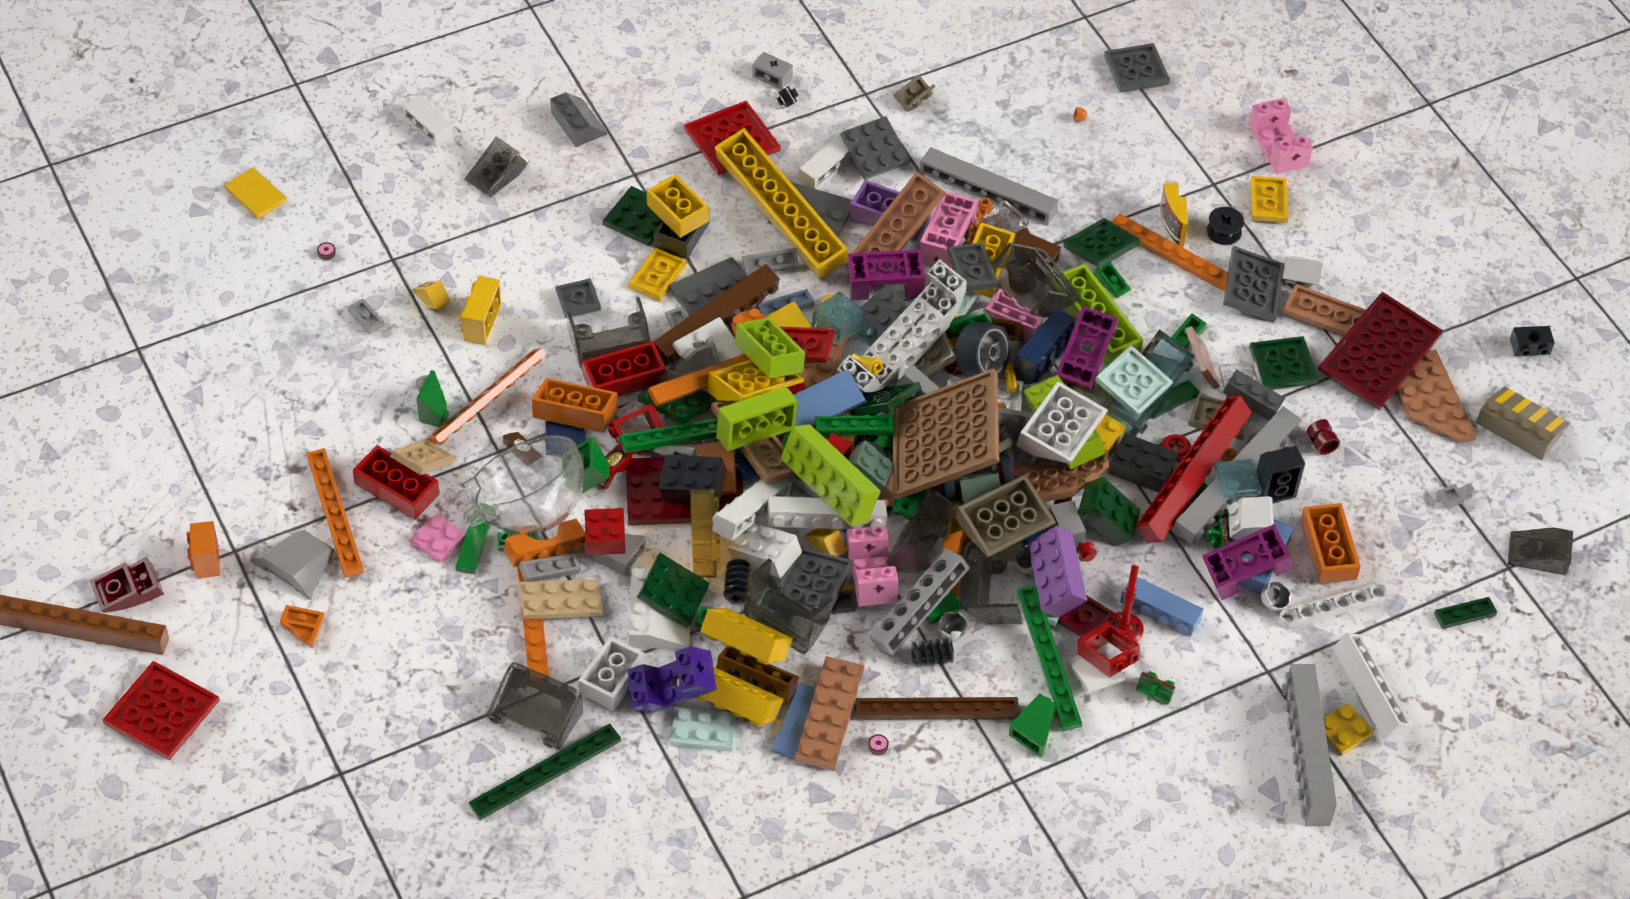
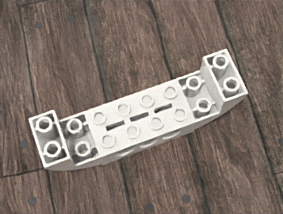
M940 259L927 272L931 283L862 355V357L881 358L882 370L874 376L850 355L837 368L840 372L848 369L857 386L863 392L881 390L900 379L949 328L963 301L967 281Z

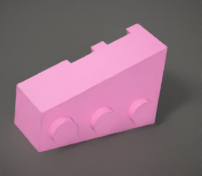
M1001 288L985 308V311L991 318L1022 322L1024 340H1021V342L1024 343L1033 336L1043 322V318L1029 308H1023L1017 304L1015 298L1012 297L1010 299Z

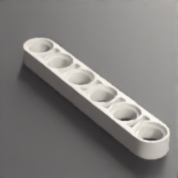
M1379 583L1285 608L1280 612L1278 621L1284 628L1301 626L1383 603L1386 600L1388 591L1384 585ZM1373 591H1381L1383 596H1375ZM1355 596H1363L1365 601L1360 602L1355 599ZM1343 600L1347 603V606L1342 607L1338 605L1337 601ZM1325 605L1329 608V611L1324 612L1320 610L1319 606ZM1307 610L1311 613V616L1306 617L1302 615L1301 611ZM1289 615L1293 618V621L1288 622L1283 619V616Z

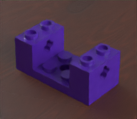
M689 646L676 651V661L666 665L654 667L641 664L627 669L632 709L654 713L717 690L711 651Z

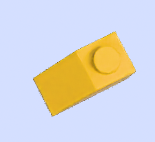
M441 280L427 281L413 289L428 309L439 310L446 306V302L450 301Z
M815 528L804 535L805 539L816 551L841 557L842 553L847 551L838 529Z

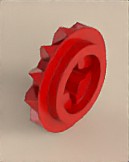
M1179 434L1168 435L1161 443L1162 447L1178 452L1177 459L1181 460L1192 447L1190 441ZM1175 444L1178 446V451L1174 450Z

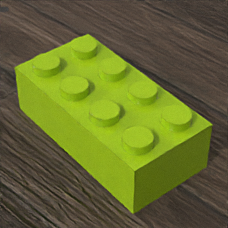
M771 318L736 324L735 344L769 379L803 372L805 352Z
M783 387L721 407L718 410L716 437L725 449L730 451L791 431L792 427L795 426L798 400L787 387Z

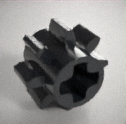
M787 86L778 92L779 97L776 99L780 106L785 104L787 108L797 102L796 97L799 94L796 88L791 89Z

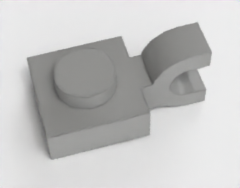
M1471 483L1460 488L1454 484L1438 490L1437 495L1446 509L1464 503L1465 499L1471 498L1473 496L1471 492L1474 491V487Z

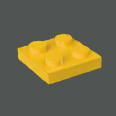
M1349 703L1323 718L1326 738L1341 756L1374 734L1373 729Z

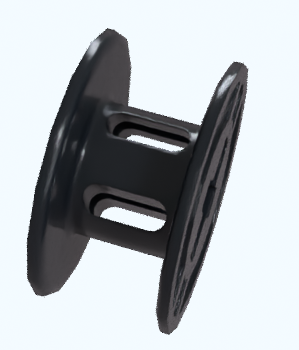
M1218 207L1210 212L1208 217L1209 223L1206 228L1210 240L1220 245H1232L1238 242L1242 236L1241 229L1244 225L1242 214L1231 207Z

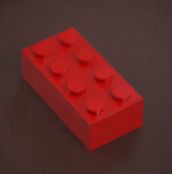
M654 341L584 360L582 361V375L587 386L617 392L618 397L652 387L665 380L666 367Z
M376 445L352 470L354 484L416 520L440 495L438 480L426 473L422 475L416 473L390 457L391 452Z

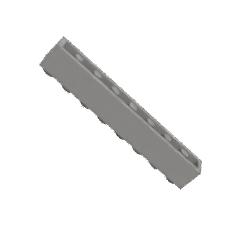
M930 147L920 161L919 173L979 198H989L992 203L1010 211L1017 210L1020 215L1046 226L1049 225L1057 213L1058 199Z

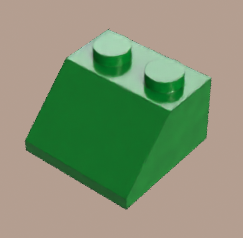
M593 437L563 454L565 485L580 495L609 478L608 461Z

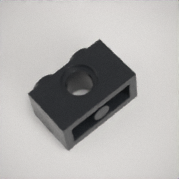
M1550 326L1513 327L1510 336L1514 356L1549 355L1555 344Z

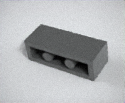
M1238 369L1235 370L1222 392L1229 397L1240 395L1252 411L1269 421L1278 412L1285 400V397Z

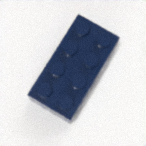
M1059 308L1055 309L1016 354L1014 367L1016 380L1023 381L1025 385H1029L1043 379L1045 372L1050 371L1054 362L1063 356L1075 327V317Z

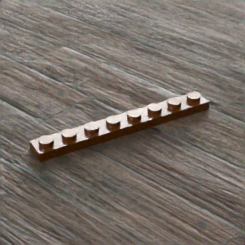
M1018 697L856 698L855 702L856 720L1016 719L1019 716Z

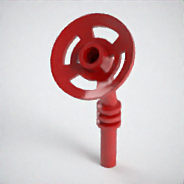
M1131 565L1128 587H1125L1126 592H1124L1126 596L1123 597L1125 599L1124 609L1121 612L1114 613L1112 625L1135 642H1138L1143 636L1144 627L1141 620L1132 614L1131 610L1133 601L1136 599L1134 597L1136 596L1135 592H1137L1135 588L1139 566ZM1136 624H1138L1139 631L1137 634H1135Z

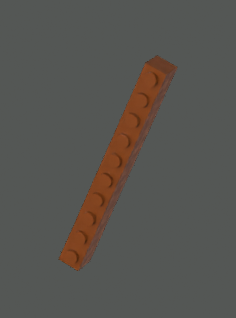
M0 595V625L159 655L164 654L169 641L166 625Z

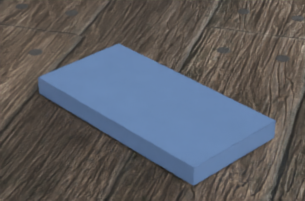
M848 369L794 394V397L798 400L795 426L810 424L814 428L815 416H839L866 403L863 394Z
M802 683L799 684L772 746V752L795 759L815 693V687Z

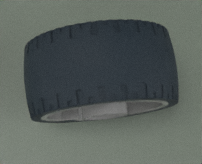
M985 322L970 323L962 330L956 343L955 352L960 371L972 377L994 368L997 376H1000L1006 368L1010 356V341L1005 330L998 325Z

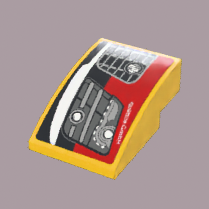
M1164 183L1160 201L1162 222L1174 243L1184 248L1188 227L1186 197H1179L1178 183Z

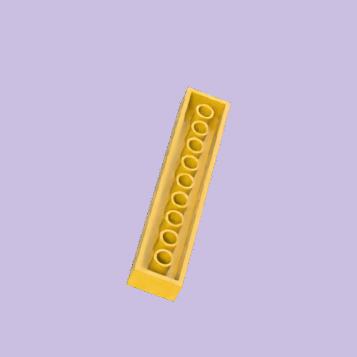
M745 128L715 146L717 159L791 247L797 249V254L819 280L847 263L848 249Z

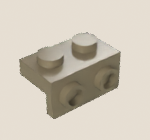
M918 74L893 96L908 111L912 107L916 109L922 103L920 100L923 98L927 100L933 94L932 90L936 86L933 84L929 87Z

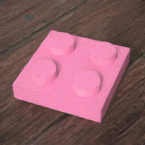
M436 514L410 538V542L440 563L464 541L466 533Z

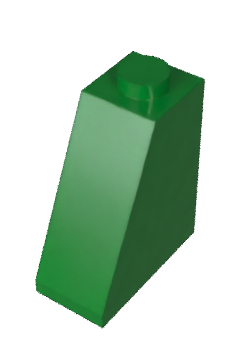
M1039 693L1010 724L1009 736L1042 758L1049 737L1056 704L1051 698Z

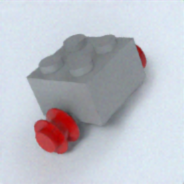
M1072 497L1055 500L1054 505L1050 506L1049 512L1056 523L1046 528L1045 531L1047 532L1055 526L1071 531L1079 560L1085 562L1092 561L1097 554V550L1093 549V542L1085 541L1086 530L1075 508V502L1072 501Z

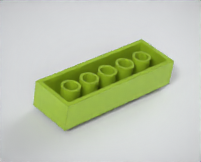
M1086 264L1053 277L1052 292L1067 312L1076 318L1075 322H1077L1082 306L1118 318L1119 325L1103 358L1108 366L1131 345L1141 353L1142 337Z
M1058 375L1023 390L1028 406L1033 413L1037 411L1057 382L1064 385ZM1096 429L1071 464L1067 463L1070 469L1106 454L1101 437Z
M810 424L793 426L780 459L850 526L868 523L881 491Z

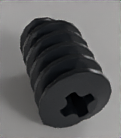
M733 559L726 564L723 596L731 603L743 604L748 601L749 568L751 565L746 560Z
M944 638L941 643L939 639H936L934 644L932 640H928L926 645L924 641H920L918 646L915 641L912 642L911 657L913 665L917 661L919 667H921L922 661L925 660L927 666H929L931 659L937 665L940 658L943 664H945L946 658H949L950 662L953 663L954 649L952 640L949 643L948 639Z

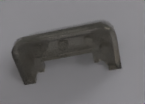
M512 662L507 668L487 711V718L494 724H503L509 719L540 733L545 746L560 750L583 714L582 695L572 686L519 663Z

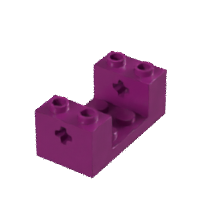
M921 249L849 253L847 258V279L850 300H869L870 285L903 284L905 298L918 297L925 287V272ZM888 266L891 269L885 270L882 267Z
M1082 306L1056 373L1063 383L1092 393L1102 360L1119 325L1118 318ZM1086 342L1093 346L1089 352H1085L1081 348Z
M1275 524L1202 555L1221 600L1240 593L1237 583L1272 568L1277 577L1294 569L1291 557ZM1244 554L1252 555L1251 559L1246 562L1242 561L1241 557Z

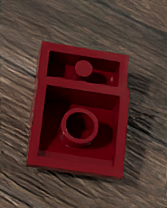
M147 557L129 566L125 562L90 580L102 613L135 607L164 595L154 566Z

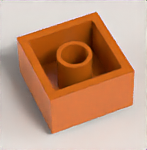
M214 521L189 523L190 531L186 532L187 543L189 544L187 554L188 560H190L191 571H195L196 579L220 576L219 544Z

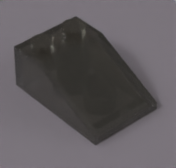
M495 137L464 180L491 198L517 178L530 161L522 153L498 137Z
M707 339L692 343L693 347L688 348L659 377V381H670L720 364L715 343L708 342Z
M1555 527L1511 531L1507 565L1566 575L1572 558L1573 531Z

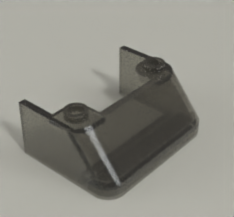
M1009 243L992 264L994 267L1006 269L1008 276L1013 280H1022L1037 298L1038 302L1030 311L1031 315L1048 318L1056 308L1063 311L1075 304L1080 298L1076 289L1042 249Z
M636 297V312L628 317L629 326L593 333L591 327L587 324L575 325L571 312H567V330L581 369L582 361L651 342L647 318L640 297Z
M935 490L906 524L883 567L895 566L896 572L920 574L923 571L925 573L931 565V560L938 553L933 547L939 537L944 538L948 533L949 528L947 526L956 516L958 506Z
M1023 540L990 557H987L973 541L965 545L963 559L970 569L960 581L959 604L962 610L988 624H1022L1018 603H988L991 574L1003 573L1007 569L1008 561H1027L1028 557Z
M768 558L749 576L744 614L748 618L792 637L791 648L801 654H805L813 647L830 619L833 599L830 597L822 606H815L811 612L780 593V581L777 577L770 574L772 560Z

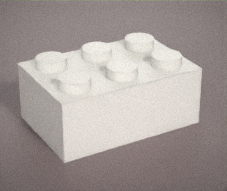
M758 523L751 525L727 547L732 560H746L751 565L749 569L779 579L802 553L796 535Z
M610 636L578 680L579 694L614 711L630 689L627 669L645 664V653Z

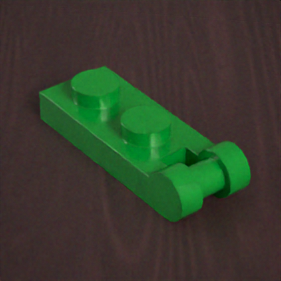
M922 490L897 499L892 513L895 515L900 514L910 521L926 491Z

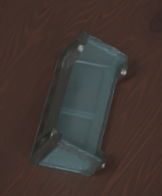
M1160 329L1141 354L1172 380L1173 384L1137 418L1112 395H1109L1102 404V407L1108 410L1106 415L1126 425L1125 433L1135 437L1138 433L1141 435L1148 427L1146 424L1148 419L1183 372L1188 373L1194 365L1192 360L1195 358V355Z

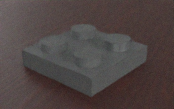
M591 278L555 286V292L565 318L601 310V304Z

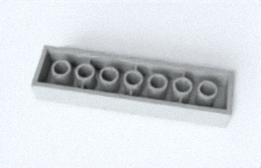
M1291 664L1289 672L1285 674L1286 683L1282 684V693L1286 695L1287 699L1285 700V712H1289L1287 727L1292 733L1290 735V746L1294 747L1293 765L1297 766L1295 780L1299 782L1300 787L1298 788V800H1302L1300 814L1301 818L1305 820V826H1330L1337 802L1315 664Z

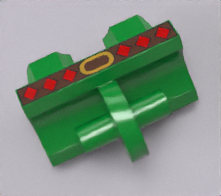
M1220 518L1219 523L1214 527H1210L1209 531L1204 534V540L1211 543V546H1214V550L1232 543V541H1228V539H1231L1229 526L1226 525V519Z
M1142 672L1135 690L1146 694V700L1150 702L1154 698L1169 705L1175 690V683L1171 680L1162 681L1158 679L1154 672Z

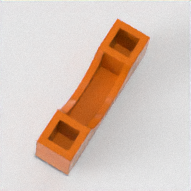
M576 518L559 523L556 536L548 540L533 539L525 533L507 537L503 551L514 568L518 567L520 562L560 556L564 553L584 548L585 531Z

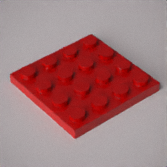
M746 100L684 124V130L718 176L728 171L717 159L715 146L743 128L768 156L781 150L779 143Z
M153 660L102 721L104 725L170 761L218 704L220 698L218 695Z

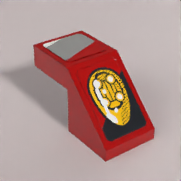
M620 444L616 445L605 456L609 464V478L598 484L603 489L609 488L616 472L626 470L633 457V454L625 453Z

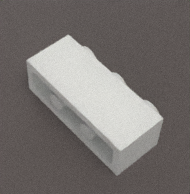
M421 95L403 105L404 117L436 147L453 138L454 127L452 122L446 120L441 112L433 108L431 103Z

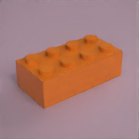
M545 378L532 398L533 418L605 433L618 411L617 392Z
M1342 503L1304 507L1300 522L1318 583L1357 580L1361 565Z

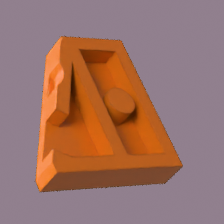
M286 605L280 619V625L310 648H314L325 619V612Z

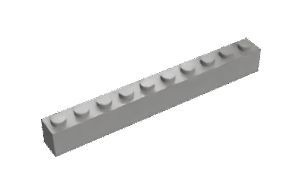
M1283 406L1176 520L1172 532L1190 545L1195 540L1199 541L1205 533L1204 530L1206 528L1209 529L1215 523L1216 519L1214 518L1216 516L1221 517L1227 509L1226 506L1234 503L1237 498L1236 495L1238 493L1242 494L1245 491L1249 481H1254L1260 454L1279 450L1280 447L1284 448L1290 441L1291 435L1294 437L1299 432L1301 418Z

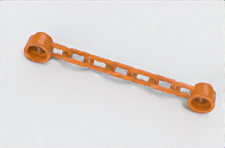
M985 197L979 200L976 212L977 219L971 224L968 230L969 237L962 245L972 244L971 241L976 236L981 219L992 211V201L989 198ZM973 226L977 228L975 234L974 231H971Z

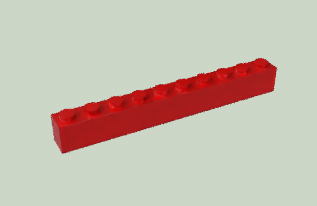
M1240 395L1227 397L1136 524L1135 527L1147 543H1160L1166 538V534L1175 525L1178 517L1185 511V507L1194 498L1197 490L1202 487L1204 480L1211 474L1215 464L1221 460L1222 454L1230 447L1232 440L1248 421L1252 411Z

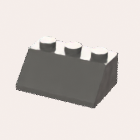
M567 92L550 98L551 114L575 147L607 135L606 130L582 98Z

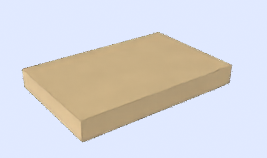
M428 439L393 450L390 456L420 475L454 463L456 458L453 454Z

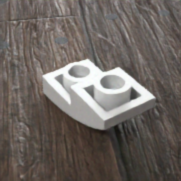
M688 442L655 448L654 452L662 457L674 455L676 452H679V455L693 456L698 444Z

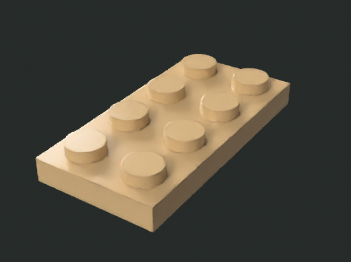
M598 579L519 582L518 588L524 620L603 616L604 611Z

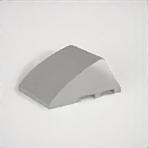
M301 530L251 558L250 561L265 571L267 569L271 570L293 584L297 592L311 600L315 587L319 584L320 577L323 571L326 570L335 550L309 532Z

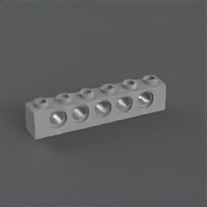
M948 549L942 552L869 635L877 648L891 656L898 651L970 569L962 556Z

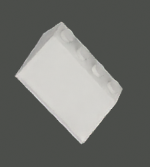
M1057 382L1021 431L1016 446L1034 456L1071 464L1108 410L1062 383Z
M632 568L629 646L633 648L684 649L689 647L690 626L688 628L682 626L636 598L650 569Z

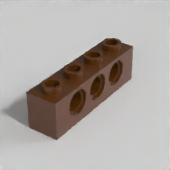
M728 647L718 655L717 669L783 698L782 704L786 706L794 698L799 676L771 664H762L757 661V658L742 655L740 651Z

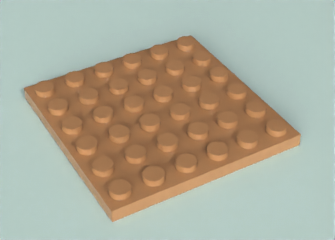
M994 368L908 400L903 405L895 407L893 411V496L896 500L999 463L998 376Z

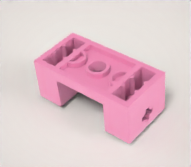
M1285 98L1252 105L1248 122L1250 129L1276 174L1309 167L1313 146L1306 135L1295 137L1289 127L1291 108Z
M945 191L946 194L938 203L920 241V249L924 263L934 265L940 259L947 266L951 267L952 264L947 254V247L959 246L966 231L969 230L971 224L977 219L978 200Z
M886 526L847 529L846 553L848 559L853 560L855 565L851 575L858 607L898 603V576L896 567H891L888 557L889 538Z

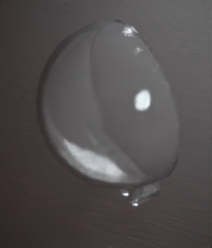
M549 435L521 442L495 456L473 478L460 484L464 492L453 499V504L457 507V510L464 512L463 519L467 521L470 527L485 522L487 526L492 524L500 530L513 534L532 535L548 531L562 523L572 513L580 500L585 476L583 460L575 442L569 437Z

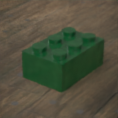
M1103 476L1086 483L1078 514L1114 546H1118L1133 540L1140 509Z

